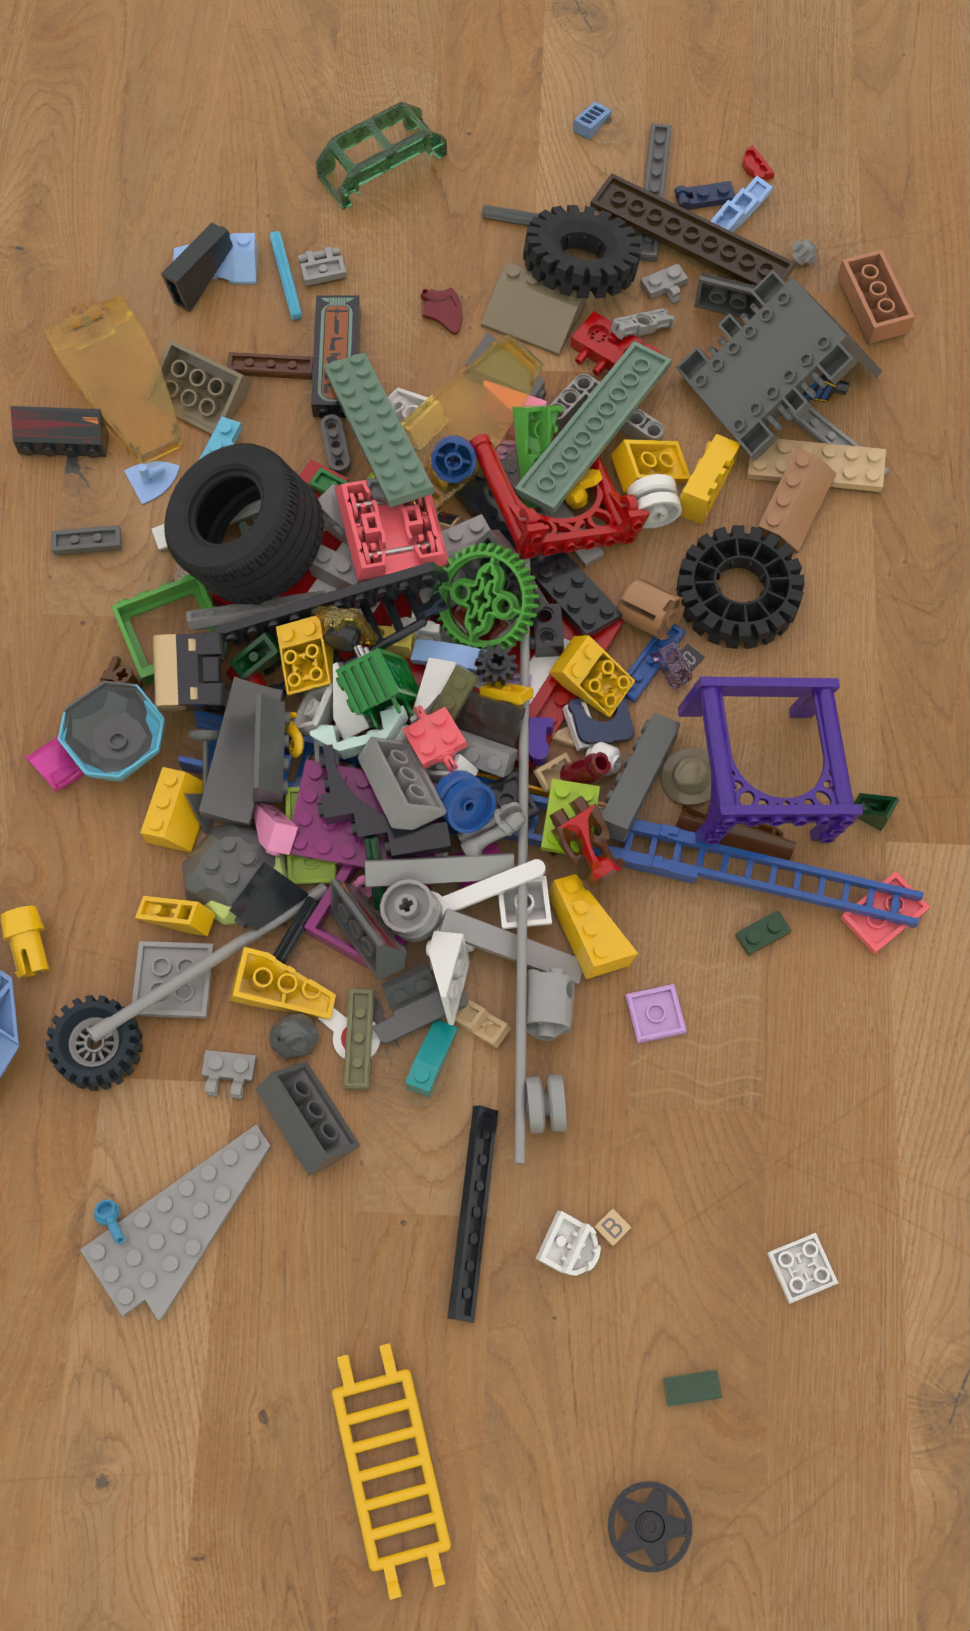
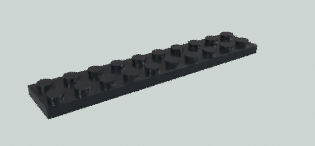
M481 467L475 469L470 477L462 479L461 482L448 483L449 491L473 517L482 514L490 530L499 529L515 549L516 545ZM562 552L550 556L541 555L530 558V575L536 577L534 581L538 588L552 604L560 603L561 614L582 636L589 635L591 637L622 619L623 614L619 612L617 607L567 553Z
M431 561L214 627L215 632L224 633L227 642H232L236 646H243L249 644V640L257 639L264 633H276L277 626L316 615H321L330 620V617L338 613L343 615L355 612V609L362 606L363 608H371L376 606L377 602L383 600L386 602L395 601L400 595H415L420 593V589L441 587L442 583L449 581V576L446 570Z

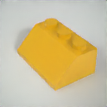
M162 767L140 832L146 843L188 853L193 852L201 825L184 794H203L202 780L183 771Z

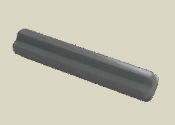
M484 205L482 210V217L524 225H530V221L534 216L538 217L539 214Z

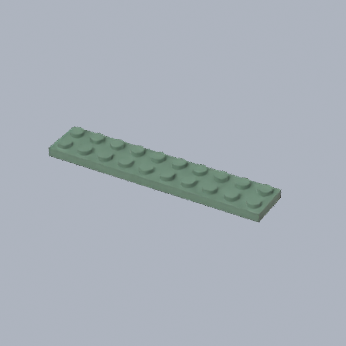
M634 341L517 484L515 494L554 513L669 369L672 359Z
M365 352L323 365L325 374L377 479L389 508L434 494L433 485Z

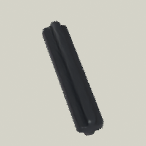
M310 896L306 898L274 952L273 956L276 957L275 959L285 964L303 934L305 924L318 906V900Z

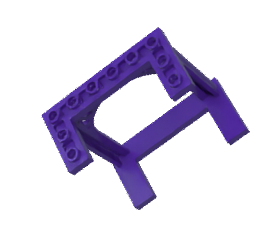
M700 676L677 708L679 717L703 716L710 763V807L706 821L695 832L696 842H705L708 845L717 844L736 824H746V826L752 827L760 824L780 826L784 823H793L794 826H803L808 823H816V826L810 831L811 841L831 843L863 814L862 805L854 804L834 695L840 688L838 678ZM723 696L799 697L789 708L790 718H812L816 715L823 755V768L817 784L809 792L793 798L773 797L757 790L743 778L734 763L731 752ZM735 782L741 785V788H739L736 792L735 789L737 788ZM824 782H829L828 788L824 787ZM820 792L826 795L830 805L821 804L816 798V793ZM743 793H750L753 796L751 805L741 804L740 796ZM809 800L812 804L805 805L804 801ZM759 801H765L767 805H758Z

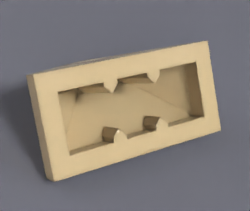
M566 752L533 770L544 792L550 790L552 779L561 780L560 771L562 766L571 762Z

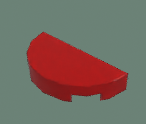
M753 145L747 148L743 156L742 166L744 171L752 178L758 176L763 180L774 179L775 173Z

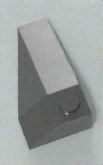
M499 529L487 531L475 543L477 546L480 543H486V545L494 543L495 547L503 545L504 550L506 548L512 550L511 555L516 553L513 546ZM491 558L474 559L466 563L462 570L470 579L475 580L478 570L485 563L490 562ZM501 562L506 571V582L503 590L515 594L520 600L522 607V592L519 581L511 568ZM534 580L531 581L532 585H537ZM539 588L533 590V594L539 595V598L534 599V603H537L539 607L532 610L536 614L548 604Z

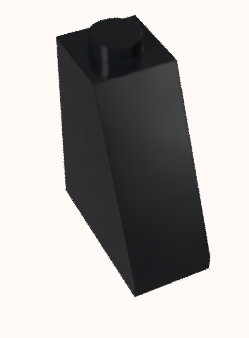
M264 862L229 911L237 916L234 921L245 929L250 925L255 930H259L304 900L308 893Z

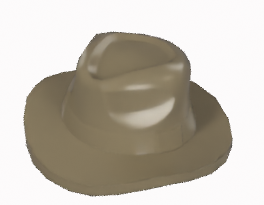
M695 747L684 748L676 751L666 760L662 770V784L665 793L671 800L688 806L710 801L711 771L707 750Z

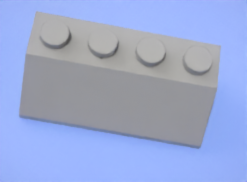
M370 737L359 754L358 760L391 827L414 830L445 815L447 810L410 743Z

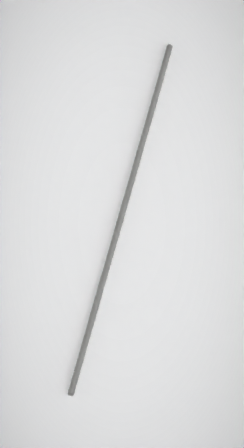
M521 558L526 561L525 567H530V559ZM526 626L529 633L522 634L523 640L520 641V685L529 687L530 626ZM529 700L519 707L518 803L522 808V814H524L526 822L518 830V866L528 862ZM528 882L518 886L514 1163L516 1165L525 1164Z

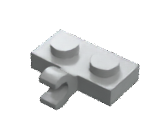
M675 264L641 278L640 285L650 299L665 293L673 304L680 301L678 294L681 293L679 287L688 284V277L680 265Z

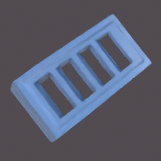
M597 102L592 103L573 121V131L590 140L611 115L612 110Z

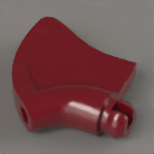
M451 287L444 291L423 289L421 299L426 301L423 317L439 322L450 333L457 335L462 322V308L456 292Z

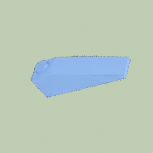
M255 233L230 234L233 247L213 276V279H218V277L227 279L232 284H257L258 246ZM189 245L174 248L173 261Z

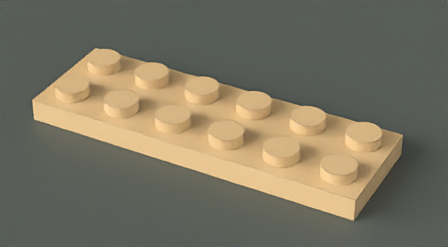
M778 439L757 460L751 456L749 458L747 479L780 482L798 447L817 455L836 472L830 487L882 492L886 449Z

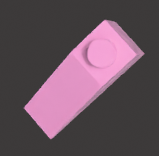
M257 802L254 819L259 843L271 855L280 856L281 853L290 855L298 827L275 805Z

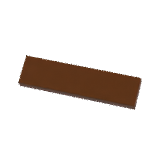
M229 352L227 367L244 376L312 380L313 357Z

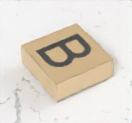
M613 1208L594 1227L612 1247L632 1228Z

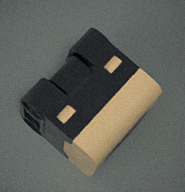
M224 633L154 635L156 708L161 712L225 711L228 702V685L222 683L221 662H225L227 659Z

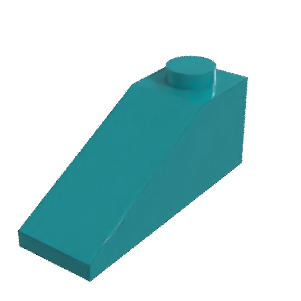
M440 1020L433 1022L406 1079L405 1084L408 1090L431 1098L458 1027Z

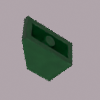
M264 633L229 661L241 679L246 680L270 668L281 659L277 637L275 634Z

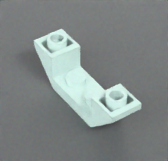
M390 706L385 711L380 712L384 730L375 729L368 731L366 735L358 737L348 736L343 741H340L339 734L333 725H320L315 730L310 731V736L321 747L333 744L335 755L347 759L358 756L370 737L395 740L409 717L404 706H400L402 710L400 714H398L394 706Z

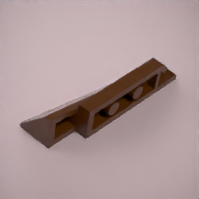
M683 805L676 827L695 833L706 821L710 805H708L706 814ZM736 824L717 843L784 860L791 859L796 846L795 841L782 838L783 832L779 828L768 824L752 827L746 826V824Z

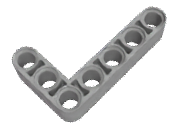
M580 374L550 404L563 405L562 412L558 413L557 417L559 418L556 420L557 432L565 427L599 385V381L588 374ZM637 408L620 431L633 440L662 441L664 427L659 421Z

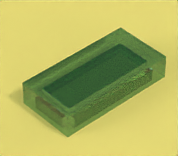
M717 1370L663 1378L668 1407L722 1398Z

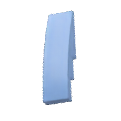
M756 176L746 189L742 187L732 201L728 200L711 219V222L734 232L773 192V186Z
M416 639L410 660L413 664L427 665L429 658L452 661L476 674L478 667L474 663L476 658H478L479 651L483 649L441 641ZM482 674V675H477V676H479V678H483V677H484L483 674Z

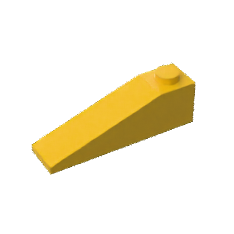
M247 947L243 948L233 979L229 1001L253 1007L294 1014L303 1013L311 1017L331 1019L336 994L312 979L304 977L291 966L283 964L270 953Z

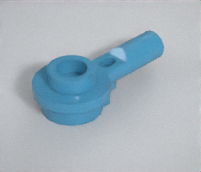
M102 1200L95 1206L94 1219L100 1225H107L114 1242L122 1244L125 1241V1237L117 1222L120 1216V1208L112 1200Z

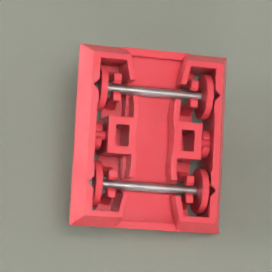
M367 480L340 484L334 487L357 582L368 581L431 561L441 568L442 566H450L432 495L416 499L415 504L414 500L407 502V505L403 503L389 508L388 504L379 503L371 497V492L366 484Z

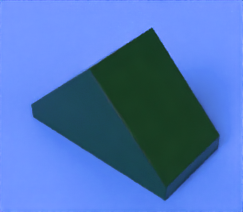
M860 793L854 804L862 805L863 814L858 819L882 831L900 800L898 797Z

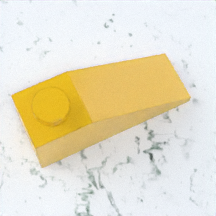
M143 896L135 919L187 934L208 936L216 913L196 901Z

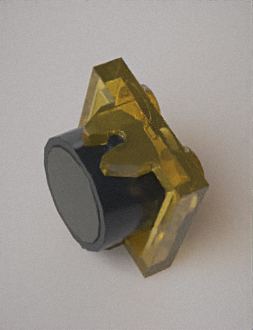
M332 605L317 607L315 615L326 628L322 638L329 646L342 652L355 653L354 647L357 645L363 647L364 644H376L378 636L359 610L354 608L341 609Z

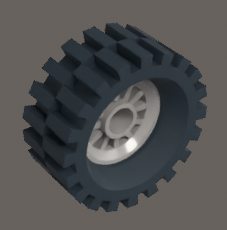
M93 995L85 996L86 1002L83 1003L79 998L72 1000L74 1007L69 1009L67 1005H64L60 1009L64 1013L63 1016L60 1018L55 1015L51 1020L56 1026L55 1029L48 1027L47 1035L51 1038V1041H46V1048L51 1052L47 1055L54 1064L53 1067L71 1084L74 1083L78 1088L84 1089L87 1087L90 1091H98V1086H101L104 1090L111 1089V1082L114 1081L117 1085L124 1082L121 1076L126 1073L130 1077L134 1072L131 1065L133 1063L139 1064L141 1058L137 1053L143 1052V1044L139 1041V1039H143L142 1033L138 1029L135 1019L131 1018L117 1027L115 1031L100 1039L102 1040L101 1046L98 1049L92 1050L91 1045L94 1041L89 1034L87 1036L84 1035L87 1029L125 1007H122L118 1001L114 999L109 1001L106 996L99 995L98 1000Z

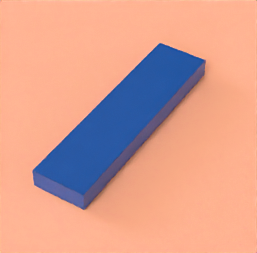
M674 624L667 633L670 636L665 640H660L656 637L652 638L627 672L635 682L625 695V698L633 703L638 700L685 636V630Z

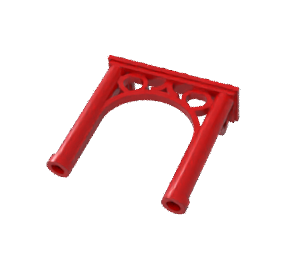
M479 434L469 441L474 448L477 461L516 545L515 551L519 554L520 559H530L541 555L550 556L562 552L570 553L582 549L590 550L602 546L610 547L623 543L630 544L635 541L650 515L649 511L638 509V502L633 494L619 495L600 456L588 469L600 470L603 478L596 486L592 487L594 491L593 506L587 512L571 518H553L535 512L533 508L525 506L516 496L489 435ZM601 502L605 510L599 508ZM591 518H600L607 525L598 526L593 523ZM585 524L587 530H580Z

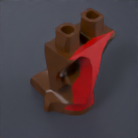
M580 796L568 803L575 813L570 819L563 808L550 815L551 821L555 826L551 832L573 865H576L581 857L583 858L587 872L585 877L582 878L585 890H589L618 873L626 863L620 857L616 859L609 850L607 840L610 838V834L599 807L596 803L590 806L583 796ZM593 826L600 830L599 836L592 833L591 828ZM571 841L577 842L579 852H573L570 845ZM592 846L600 849V856H595Z

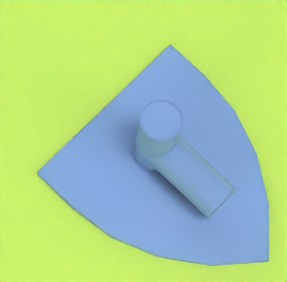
M152 461L132 466L124 470L140 502L144 505L163 495L171 487L178 475L180 466L169 462Z

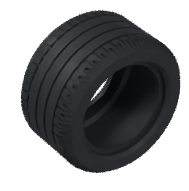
M239 443L222 447L205 455L181 477L171 494L166 509L164 521L165 540L177 564L216 596L236 604H258L280 596L293 587L309 570L318 554L323 539L324 514L320 501L313 489L279 455L260 445ZM261 500L258 516L248 531L236 540L222 544L225 531L233 518L249 504Z

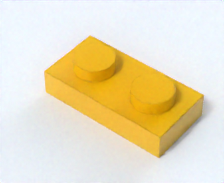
M490 681L480 687V696L487 697L490 701H507L511 705L519 706L533 698V688L505 683L503 686L500 684V681H497L495 686H492Z

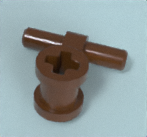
M113 656L100 680L102 682L138 684L142 689L143 682L141 678L134 675L133 670L129 666L123 665L119 667L121 659L118 656Z

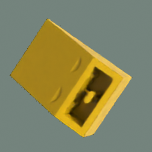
M321 615L276 627L288 696L332 684L334 648L329 646L322 638L329 620Z
M589 635L574 636L548 672L564 688L583 701H586V703L607 717L613 714L635 682Z

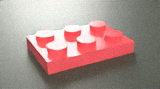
M897 871L882 882L914 890ZM875 891L872 908L890 912L893 895ZM867 895L856 904L865 906ZM899 897L901 902L899 913L897 912V914L920 918L929 910L930 906L923 899L921 901H914ZM845 912L841 916V920L874 955L908 927L907 925L887 922L886 920L883 921L851 912Z

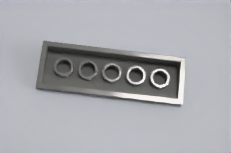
M234 676L199 809L203 818L251 827L257 803L253 802L256 693H262L282 701L284 696L283 690L262 686Z

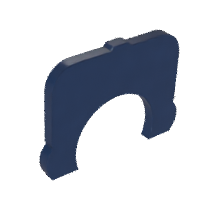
M625 697L615 709L614 718L607 722H598L591 719L583 710L581 699H570L568 710L572 714L577 736L583 743L596 744L604 742L612 744V742L628 741L633 737L634 728L628 710L629 702Z

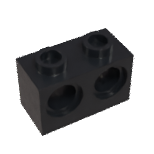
M560 603L547 604L537 613L536 617L530 619L534 623L533 626H530V628H533V635H530V649H535V658L560 656L564 651ZM546 618L550 621L542 622L540 619ZM549 639L552 642L544 643L542 640Z

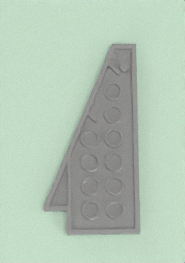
M257 1125L250 1128L118 1222L125 1237V1241L122 1244L114 1242L108 1229L80 1249L123 1317L146 1301L159 1321L164 1319L271 1149V1145Z

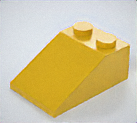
M623 440L611 454L624 493H627L630 485L636 480L649 475L665 474L671 476L675 480L676 485L688 482L690 477L678 441Z

